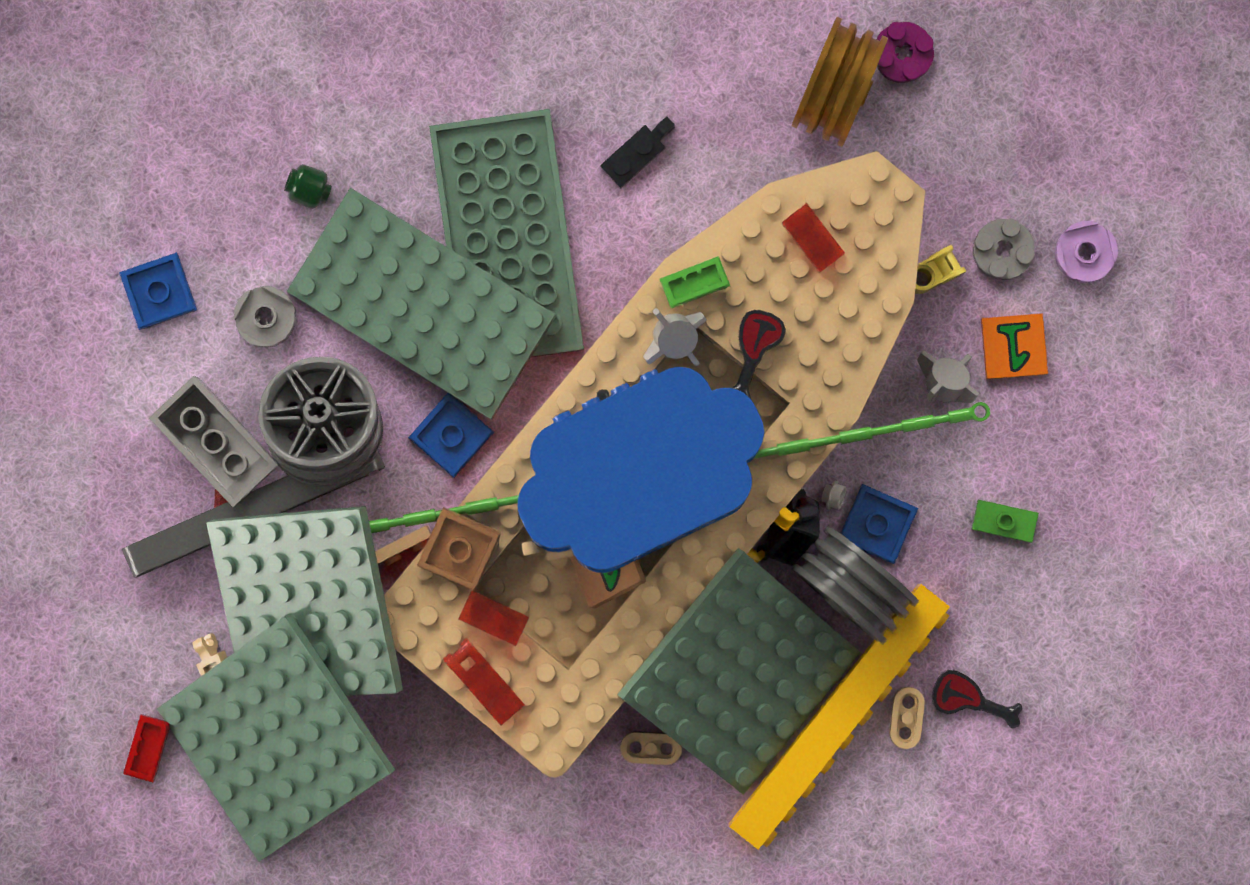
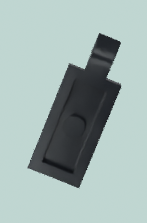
M666 116L652 131L644 125L605 160L600 167L621 189L666 149L661 140L675 128V124Z

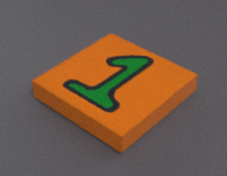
M1043 313L981 318L986 379L1048 374Z

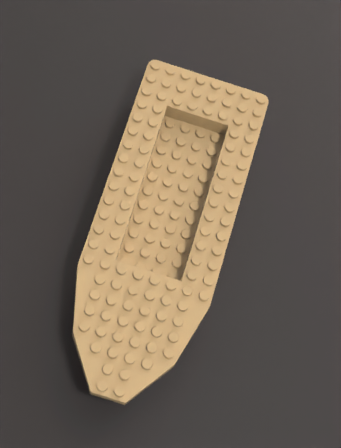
M878 151L765 185L663 260L459 506H464L467 502L494 497L501 499L519 495L523 485L531 477L535 476L530 460V450L538 433L553 424L552 418L566 411H570L571 415L581 411V405L597 397L598 390H608L610 397L612 389L628 383L631 387L639 383V377L649 371L657 369L658 373L673 367H686L695 370L705 378L712 391L735 386L744 365V357L738 341L739 327L743 316L751 310H762L774 314L784 322L786 328L783 341L778 346L766 351L763 355L762 360L755 369L749 386L752 402L764 425V438L759 450L776 447L779 443L806 438L808 440L839 435V432L850 430L859 419L914 304L925 190ZM719 256L730 287L671 309L660 278ZM655 308L663 316L675 313L687 316L697 312H701L705 316L707 321L696 328L698 342L692 351L700 362L698 366H695L688 356L672 359L664 354L650 365L646 362L643 356L654 340L653 330L659 321L653 313ZM838 443L810 448V451L784 456L776 454L753 459L748 463L752 475L751 490L746 501L738 511L638 559L646 582L595 609L589 607L571 557L548 561L546 552L524 556L522 543L533 540L530 538L520 518L518 503L502 506L498 510L483 513L461 514L501 532L477 589L473 591L418 567L417 564L424 551L423 548L384 595L395 650L543 774L554 778L562 776L624 703V700L617 694L738 548L746 554L779 516V511L789 504Z

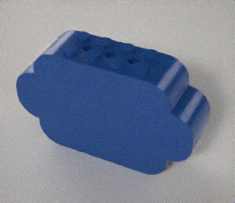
M673 367L658 373L657 369H654L640 376L639 383L631 387L628 383L612 389L610 391L611 396L602 401L599 397L586 401L581 405L582 410L571 415L570 411H566L552 418L553 424L541 430L532 443L530 460L535 476L531 477L523 485L518 496V512L530 538L536 545L546 551L565 552L572 550L576 560L584 568L597 573H609L734 514L742 507L750 493L752 475L748 463L758 453L764 438L762 419L754 403L746 394L733 388H719L712 391L705 378L690 368Z

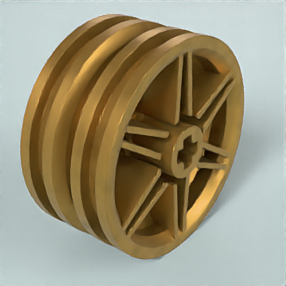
M836 17L791 126L797 128L799 123L808 126L806 132L812 134L818 126L824 128L822 131L823 140L829 141L830 136L839 139L837 145L843 147L860 106L863 107L873 84L871 79L888 37L882 35L880 41L872 38L874 32L871 30H867L861 38L856 37L857 25L850 23L849 28L840 25L842 18Z

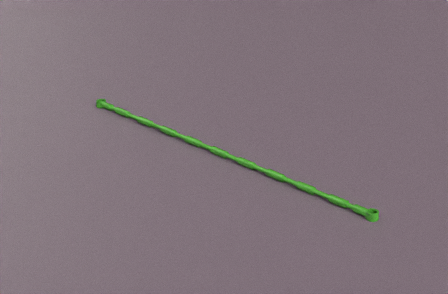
M978 402L970 408L948 411L945 415L935 417L927 415L901 420V423L877 428L869 426L839 432V435L813 440L806 438L779 443L776 447L758 450L754 459L776 454L784 456L810 451V448L835 443H841V445L872 439V436L898 431L905 433L935 427V424L946 422L950 424L969 420L982 422L989 417L990 408L986 403ZM977 406L985 409V416L983 418L975 415L974 410ZM519 495L501 499L494 497L467 502L464 506L448 509L458 514L467 513L472 515L498 510L502 506L517 504ZM435 509L409 513L404 514L401 518L390 520L388 518L369 521L371 533L388 531L391 527L401 525L409 527L435 522L441 510L435 511Z

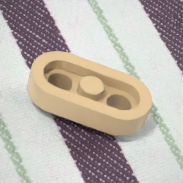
M913 687L899 689L895 693L892 702L889 736L891 741L902 749L916 746L921 738L925 701L922 693ZM907 696L912 697L914 700V704L910 708H905L902 703L903 699ZM903 727L910 729V736L906 739L901 738L899 735V731Z
M631 732L622 739L620 751L624 759L631 763L670 765L680 758L682 746L666 733ZM634 741L639 742L642 746L641 751L638 753H633L630 750V744ZM664 743H669L672 746V752L668 755L660 751V747Z

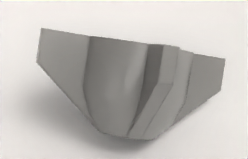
M655 308L653 313L659 321L653 330L654 340L643 356L646 362L650 365L664 354L672 359L688 356L692 363L698 366L700 362L692 351L698 342L696 328L707 321L705 316L701 312L687 316L677 313L663 316Z
M923 350L917 361L926 378L929 393L926 399L943 403H973L979 392L968 385L970 374L966 368L972 356L967 354L960 362L952 358L936 360Z

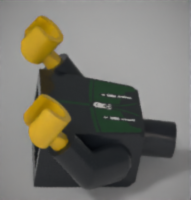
M801 488L789 504L779 511V516L770 525L767 543L759 546L757 551L752 547L747 555L756 563L771 558L793 566L820 536L818 501L806 496V491Z

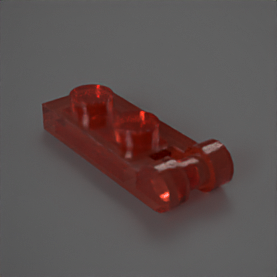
M466 638L460 643L461 647L453 654L448 653L443 660L502 726L525 703L472 642ZM470 656L476 664L466 671L461 663Z

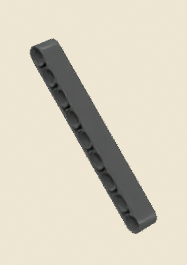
M378 451L374 460L362 473L351 480L331 486H313L299 482L290 476L283 477L251 491L235 507L226 502L126 546L122 549V552L133 577L142 576L210 546L211 543L206 524L210 520L285 513L367 477L371 472L384 469V462Z

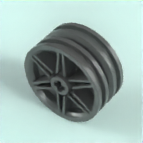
M332 357L305 358L286 366L278 372L262 394L258 415L261 432L273 459L279 464L280 469L291 478L313 486L337 485L351 480L362 473L376 457L383 438V420L371 384L353 365ZM317 387H323L320 397L314 394ZM351 399L353 403H343V401ZM291 403H296L299 405L294 407H288ZM347 428L354 430L350 437H344ZM297 432L295 440H290L289 435ZM317 448H328L327 451L324 453H318L316 451Z
M827 526L824 529L827 537L824 540L818 538L814 542L819 554L816 556L805 552L802 556V559L805 561L803 566L800 567L795 564L792 570L839 614L848 618L866 634L884 645L887 641L883 636L888 630L894 633L897 629L892 619L893 615L905 619L909 615L905 608L909 604L915 607L919 600L873 558L838 531Z

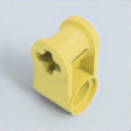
M952 245L934 253L928 259L918 264L917 272L924 273L927 276L928 283L926 286L916 284L915 294L926 293L938 285L945 284L966 272V269L960 267L952 252L954 249Z

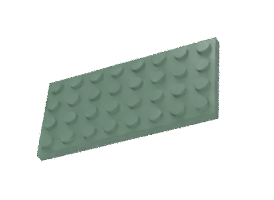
M550 109L429 126L446 247L557 315L531 358L584 350Z
M349 188L287 290L288 293L492 420L557 316L352 188Z

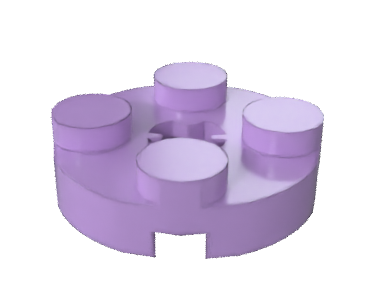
M1081 221L1069 226L1059 236L1055 247V258L1060 270L1069 279L1080 283L1095 282L1105 277L1113 268L1118 257V246L1113 234L1093 221ZM1082 244H1089L1088 248L1093 247L1094 253L1090 255V260H1084V256H1079L1078 251L1082 249Z

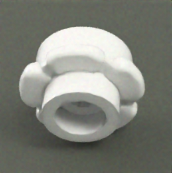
M836 480L832 485L827 484L825 486L822 502L826 503L827 510H830V508L839 510L846 494V486L839 485Z

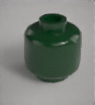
M302 164L297 169H291L284 191L288 192V198L291 202L314 209L319 205L320 201L327 202L332 186L327 184L328 177L324 171Z

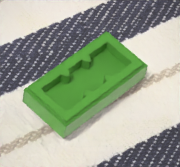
M719 256L660 278L671 309L730 287Z
M977 500L971 530L1032 543L1039 513Z

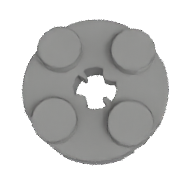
M996 219L987 223L979 230L974 240L973 258L976 265L984 274L995 279L1009 280L1021 275L1034 258L1033 238L1027 228L1015 219ZM999 241H1005L1004 244L1008 242L1012 248L1008 251L1009 257L1003 258V254L1000 256L996 254L995 250L999 248Z
M261 286L245 292L239 298L234 310V319L237 330L246 341L258 347H274L285 341L293 332L296 324V309L290 298L283 291L272 286ZM265 308L271 309L270 315L273 317L271 323L266 322V325H261V318L257 316L258 312L261 309L265 312Z

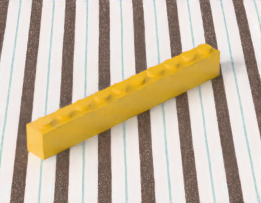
M917 584L911 592L919 600V603L915 607L909 604L905 608L909 612L905 619L893 615L892 619L897 627L894 633L888 630L883 636L887 641L884 645L876 640L872 641L729 822V827L759 850L762 845L768 847L778 834L775 828L781 821L787 823L796 812L797 808L794 807V804L801 796L804 799L808 797L816 786L812 781L820 772L824 775L835 762L832 756L839 748L844 750L854 738L851 732L857 724L863 726L873 714V711L870 710L877 699L882 702L892 690V687L889 685L896 675L901 678L911 666V663L908 661L915 651L920 654L931 640L927 636L935 627L939 630L950 615L946 612L950 606L922 584Z

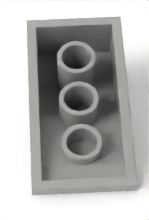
M196 376L190 378L149 417L232 507H235L279 465L225 404Z

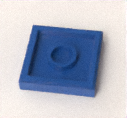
M177 252L119 272L139 330L197 311Z
M447 393L408 438L455 478L494 434V431L453 395Z
M861 484L840 534L864 552L895 564L918 508Z

